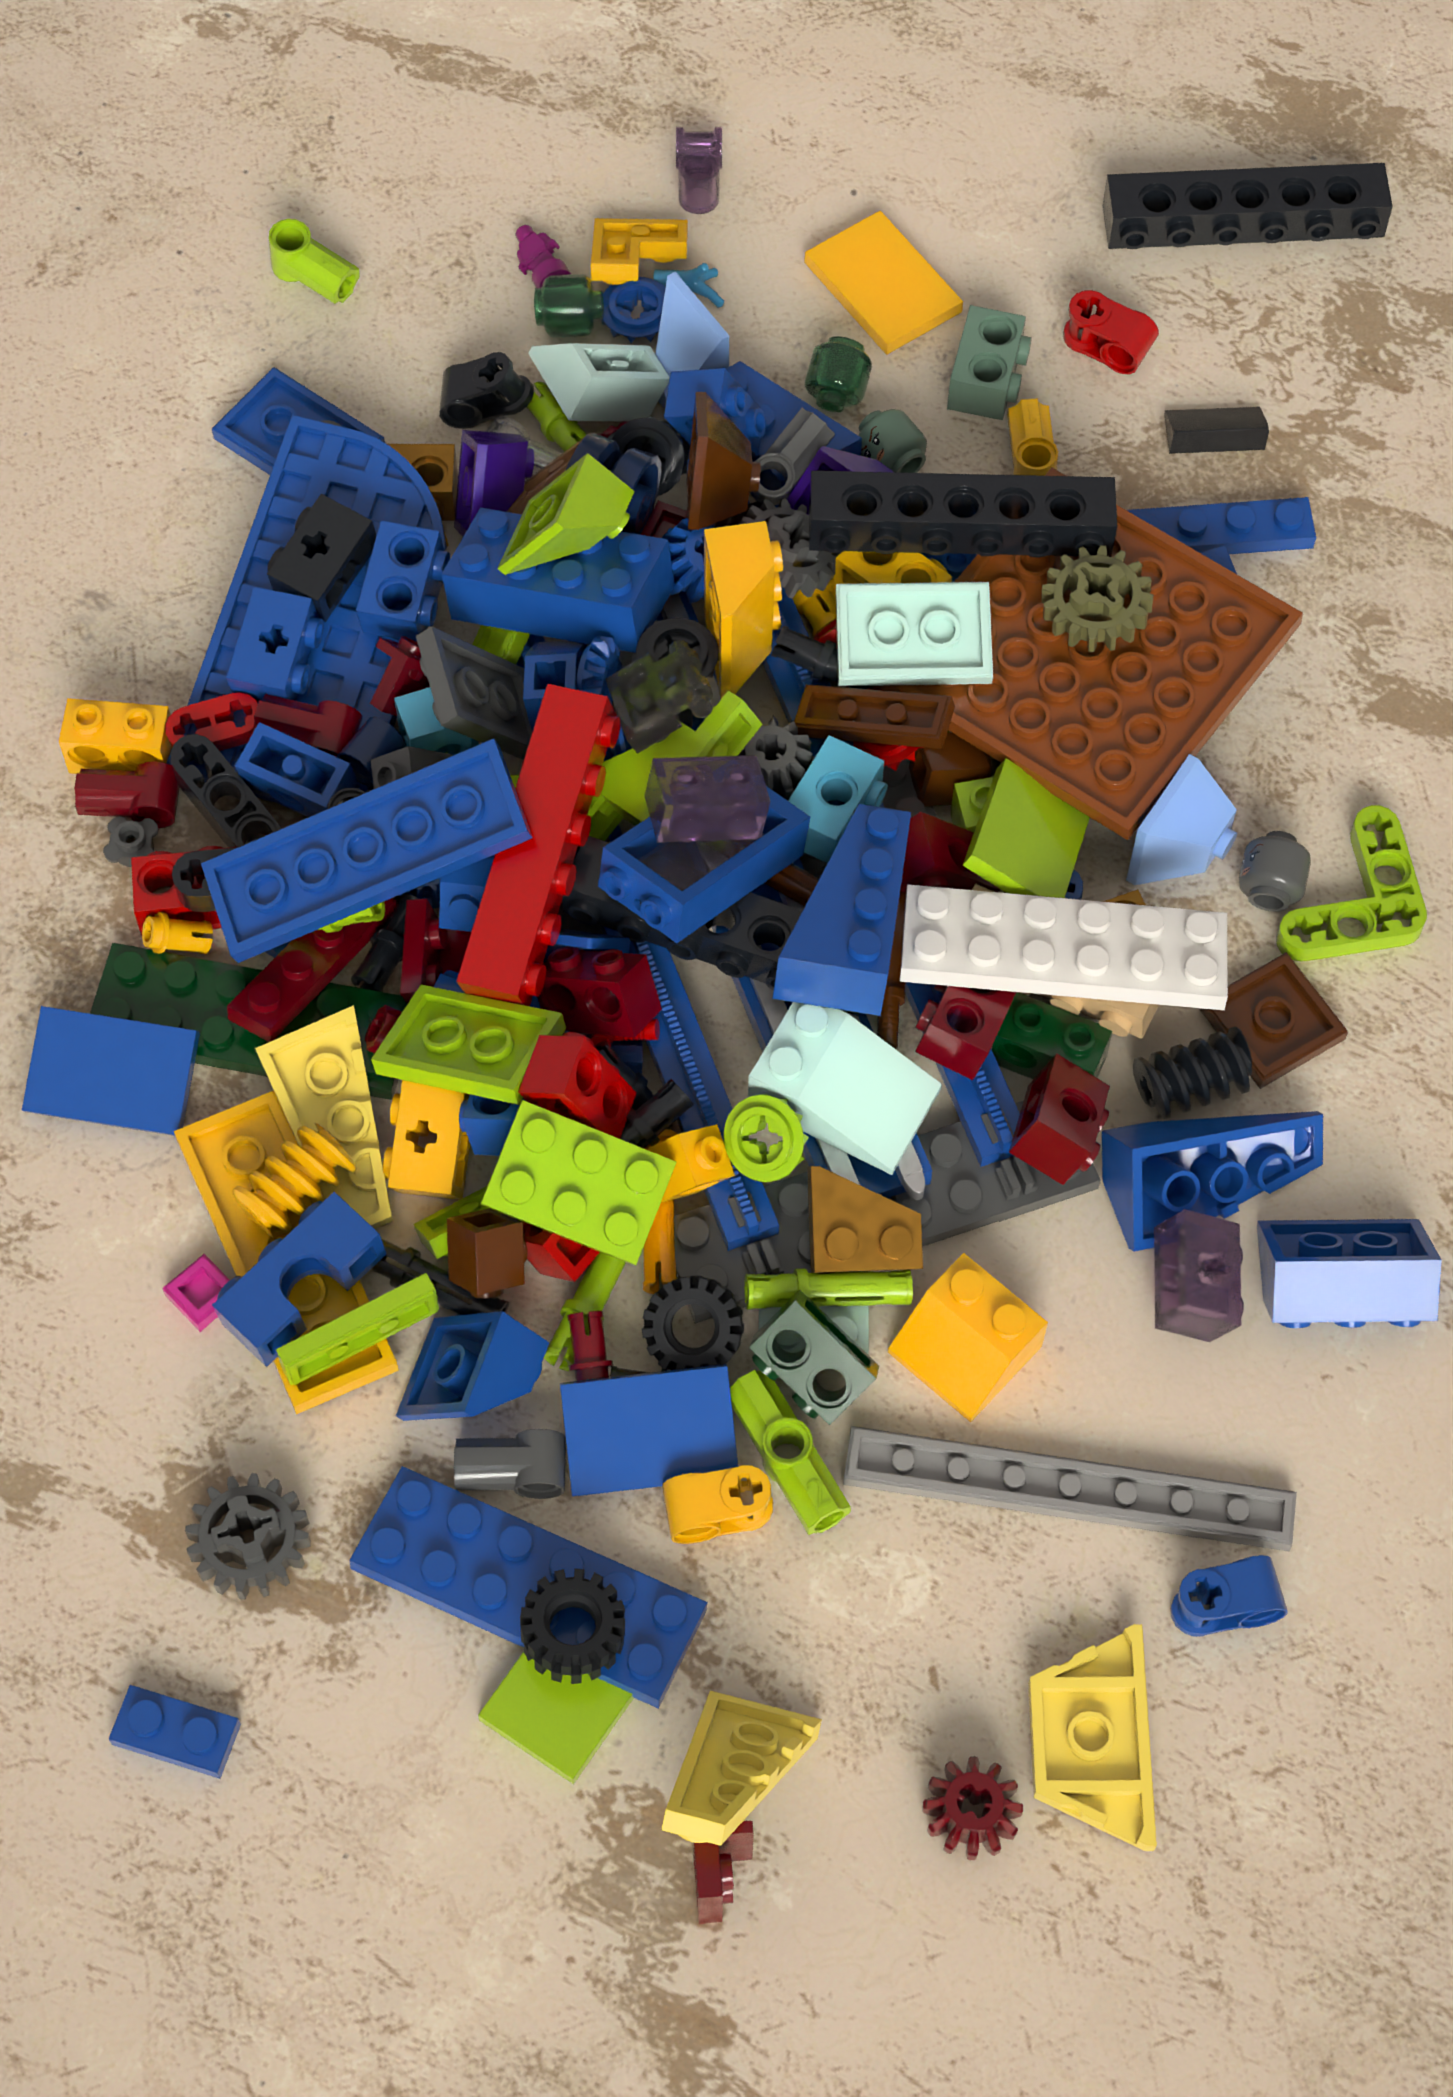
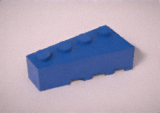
M858 804L779 955L772 999L881 1016L889 973L911 812Z

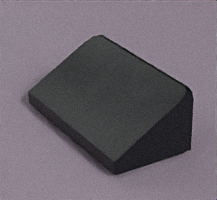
M1260 407L1165 410L1164 413L1169 454L1265 450L1269 427Z

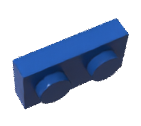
M130 1685L109 1736V1741L114 1746L221 1779L241 1723L236 1717Z

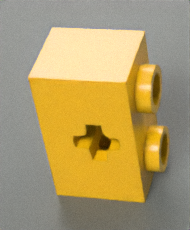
M402 1080L401 1093L394 1094L390 1109L391 1124L396 1126L393 1147H387L383 1159V1173L385 1179H389L388 1188L402 1194L456 1200L463 1198L470 1142L467 1133L463 1132L460 1128L459 1111L462 1102L468 1100L470 1094ZM430 1131L437 1135L436 1143H429L425 1148L418 1145L420 1136H428Z

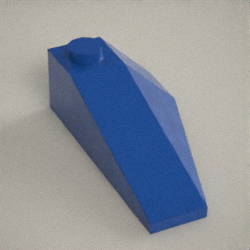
M1319 1111L1154 1121L1102 1130L1103 1184L1128 1248L1132 1251L1181 1243L1196 1235L1197 1227L1217 1216L1225 1219L1238 1212V1205L1263 1191L1271 1194L1323 1165V1114Z

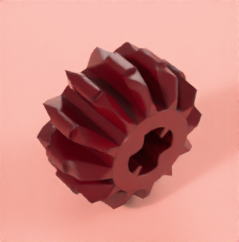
M975 1756L969 1757L966 1773H963L954 1761L946 1763L944 1771L947 1780L940 1777H931L928 1789L936 1797L925 1799L922 1805L923 1813L937 1817L928 1825L927 1832L929 1835L934 1837L948 1832L949 1835L943 1850L948 1854H952L959 1842L966 1844L965 1854L970 1861L976 1860L979 1843H982L987 1852L992 1856L999 1854L1001 1850L999 1837L1013 1840L1018 1828L1010 1819L1021 1817L1023 1813V1804L1009 1799L1017 1791L1018 1784L1016 1781L1007 1780L998 1784L996 1781L1002 1769L1001 1765L993 1763L989 1767L987 1774L980 1773V1762L978 1757ZM968 1798L972 1805L984 1804L981 1818H977L976 1814L972 1811L964 1814L961 1812L964 1799Z

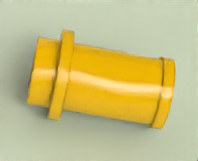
M158 912L155 917L148 916L145 919L142 929V941L145 947L151 948L157 954H162L166 949L207 954L211 949L213 939L200 937L203 934H213V928L209 921L199 922L171 919L167 913Z

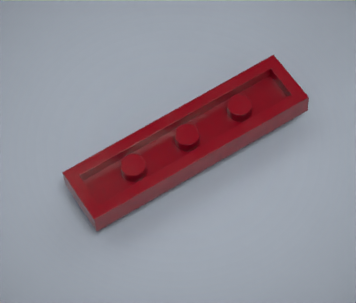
M391 898L384 901L385 914L381 921L350 924L343 926L338 932L326 933L322 929L315 930L292 940L227 1005L228 1020L268 1042L275 1040L369 943L375 930H380L384 927L396 907V900Z

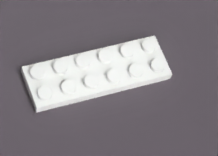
M907 884L900 982L1224 1010L1228 998L1227 913Z

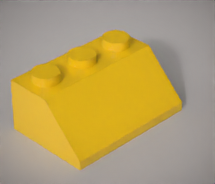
M766 521L704 529V619L706 628L715 637L719 649V661H717L714 670L720 700L728 690L734 694L739 691L772 651L773 630L781 629L780 611L777 601H782L781 582L778 573L783 571L782 552L778 540L770 541Z

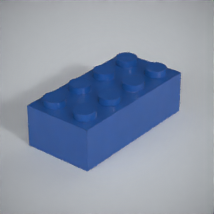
M480 507L441 574L451 620L589 645L596 636L612 637L620 650L636 653L637 643L641 635L657 620L675 585L668 539L620 532L613 539H610L608 536L604 537L588 550L504 575L497 568L522 514Z

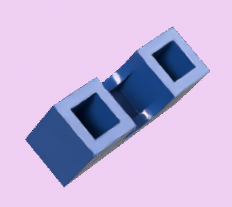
M333 1192L323 1202L317 1201L310 1205L301 1215L299 1225L285 1238H278L269 1243L261 1252L258 1263L243 1277L236 1276L228 1281L220 1290L217 1297L218 1300L212 1306L222 1325L259 1361L268 1367L278 1357L277 1348L297 1339L307 1330L298 1309L289 1302L290 1292L299 1280L312 1274H324L332 1277L348 1291L387 1252L380 1234L340 1196Z

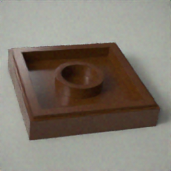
M1287 952L1228 985V998L1224 1010L1199 1008L1216 1032L1220 1031L1227 1035L1229 1029L1235 1026L1242 1031L1252 1058L1251 1078L1260 1089L1344 1041L1348 1034V1030Z

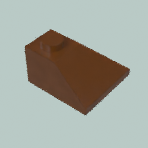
M696 392L686 480L688 529L692 530L702 529L747 511L749 492H758L760 484L761 463L752 461L751 442L706 392Z

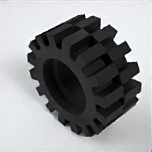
M695 1275L682 1277L662 1286L649 1300L650 1303L647 1309L644 1310L642 1318L644 1319L642 1335L643 1338H646L648 1344L646 1349L650 1356L654 1355L659 1361L658 1365L665 1370L667 1368L679 1370L726 1364L738 1351L742 1334L744 1333L743 1312L741 1306L737 1304L734 1298L735 1295L729 1289L724 1288L720 1282ZM689 1304H696L706 1308L711 1313L715 1323V1330L711 1340L706 1345L697 1348L681 1344L674 1336L672 1330V1321L676 1312L681 1307Z
M574 1568V1577L567 1578L564 1569L554 1571V1581L549 1582L546 1576L537 1581L536 1592L531 1589L525 1597V1607H521V1643H524V1653L528 1661L534 1659L535 1669L543 1675L548 1669L551 1671V1680L560 1683L563 1675L571 1676V1684L582 1683V1675L589 1673L591 1681L600 1677L601 1667L605 1666L609 1670L615 1664L616 1653L621 1654L624 1645L625 1608L623 1601H617V1590L612 1584H609L606 1588L603 1586V1577L594 1572L591 1580L584 1578L585 1569ZM570 1607L580 1608L588 1612L596 1625L592 1636L585 1642L576 1645L560 1642L555 1638L550 1629L553 1617L559 1611Z

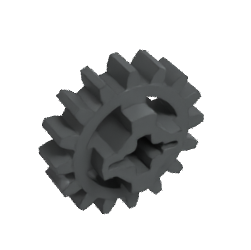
M769 499L763 501L760 509L752 505L739 524L766 521L770 541L778 540L780 543L783 571L778 573L781 587L785 588L788 598H793L798 589L807 598L812 597L816 588L824 591L835 575L836 557L840 553L809 550V516L806 514L807 506L801 504L797 510H793L788 500L782 499L778 508H776Z
M251 1473L247 1486L239 1487L235 1477L230 1476L227 1479L228 1491L221 1494L211 1486L207 1489L211 1500L210 1505L207 1507L201 1504H194L192 1507L193 1513L200 1521V1524L186 1525L185 1532L188 1539L197 1542L187 1548V1553L191 1562H201L196 1570L203 1582L215 1576L214 1586L217 1593L223 1595L232 1584L236 1587L239 1599L246 1600L250 1587L258 1586L260 1593L263 1597H266L270 1593V1581L276 1579L284 1586L290 1584L286 1573L288 1566L302 1569L305 1565L304 1559L297 1549L311 1547L309 1533L300 1530L310 1523L305 1510H296L300 1503L294 1491L281 1497L282 1486L278 1479L274 1478L266 1488L261 1487L258 1475ZM250 1504H261L271 1509L262 1511ZM227 1513L222 1524L220 1526H216L221 1517ZM253 1529L255 1540L250 1543H244L242 1532ZM282 1545L281 1549H280L279 1552L275 1555V1557H273V1558L268 1562V1560H269L270 1556L272 1555L274 1549H275L276 1547ZM234 1561L247 1567V1569L232 1568L225 1563Z

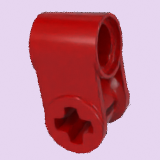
M1093 290L1081 291L1071 298L1068 308L1071 319L1066 322L1063 331L1064 341L1073 351L1093 358L1117 373L1127 375L1135 373L1159 335L1156 323L1149 316L1132 310ZM1093 305H1096V313L1091 315ZM1079 329H1083L1081 339L1078 338Z

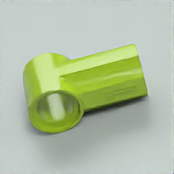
M284 219L278 221L270 229L271 268L279 279L286 282L300 281L334 304L337 302L344 303L353 293L355 284L360 277L359 268L312 239L309 228L303 222L296 219Z

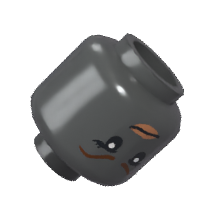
M1271 831L1266 836L1253 839L1244 851L1239 875L1241 891L1248 897V901L1259 909L1273 912L1286 910L1289 905L1300 901L1305 894L1311 866L1310 853L1303 845L1297 842L1295 836L1283 831Z

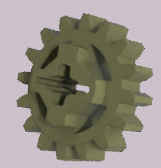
M1100 545L1097 555L1092 556L1089 555L1085 547H1080L1079 557L1075 561L1065 554L1061 556L1060 570L1049 568L1047 571V584L1042 585L1041 602L1043 603L1044 621H1053L1052 633L1054 636L1065 632L1069 633L1068 646L1074 647L1080 640L1087 641L1089 652L1095 651L1097 642H1105L1107 648L1112 651L1115 650L1116 638L1118 637L1129 643L1134 641L1135 628L1145 630L1148 613L1152 612L1153 594H1150L1152 580L1150 577H1141L1142 564L1137 561L1126 565V552L1123 550L1119 551L1114 558L1107 556L1106 546ZM1069 588L1071 590L1070 599L1065 604L1063 596ZM1129 594L1131 603L1125 609L1123 607L1125 595Z

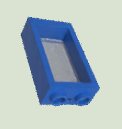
M731 762L604 846L598 887L604 890L612 899L619 901L644 919L649 926L659 930L672 941L678 943L803 856L811 817Z

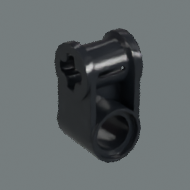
M493 352L470 362L452 365L443 372L439 417L448 426L467 429L506 415H515L523 411L531 402L534 395V385L527 377L518 375L513 370L512 361L502 352Z

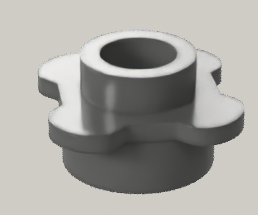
M119 816L113 818L108 823L107 827L111 835L109 844L104 847L103 853L109 862H119L124 866L132 867L131 857L147 856L149 853L154 852L153 837L159 832L158 825L154 820L146 818L140 822L127 821L124 817ZM131 837L136 839L132 843L126 842L127 839Z

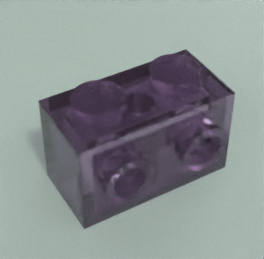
M757 756L653 758L645 791V800L657 843L759 839L762 836L771 802Z

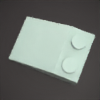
M793 1002L748 1078V1097L767 1093L769 1096L788 1099L787 1104L793 1111L803 1115L801 1120L803 1132L893 1175L942 1088V1084L848 1013L840 1009Z

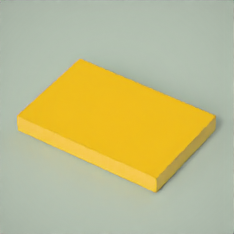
M881 210L805 252L804 263L886 355L962 313V299Z

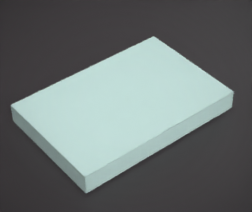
M989 582L836 584L838 686L992 684L993 659Z

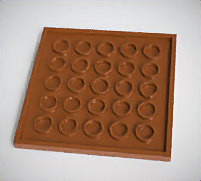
M1052 467L1045 474V476H1066ZM1116 505L1117 531L1112 558L1119 551H1125V564L1130 565L1139 561L1142 564L1141 577H1150L1152 580L1150 593L1153 594L1152 612L1148 613L1145 630L1135 628L1134 641L1129 643L1118 637L1116 638L1115 650L1112 651L1107 648L1105 642H1097L1095 651L1089 652L1087 641L1080 640L1074 647L1068 646L1069 633L1065 632L1054 636L1052 633L1053 621H1044L1043 603L1041 602L1042 585L1047 584V571L1049 568L1060 570L1061 556L1036 558L1028 555H977L955 582H989L993 659L992 684L880 685L877 687L884 691L952 696L955 709L948 729L950 732L1001 763L1005 758L1009 759L1051 794L1124 839L1129 840L1142 824L1188 755L1196 756L1298 629L1302 622L1303 612ZM1079 556L1069 557L1075 561L1078 559ZM1069 588L1063 596L1065 604L1070 599L1071 590ZM1129 594L1125 595L1123 607L1125 609L1131 603Z

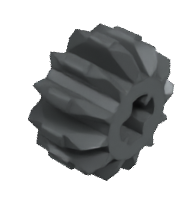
M773 715L768 725L759 728L732 763L788 801L815 757L812 756L809 736L798 735V727L794 721L784 727L778 726V720Z

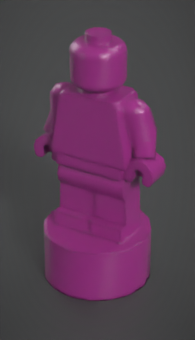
M529 225L520 226L515 233L519 241L517 257L520 262L518 266L520 271L524 275H527L526 270L528 269L533 272L532 282L542 298L556 300L563 297L573 285V276L565 263L553 255L555 252L553 249H559V244L544 232L537 235Z

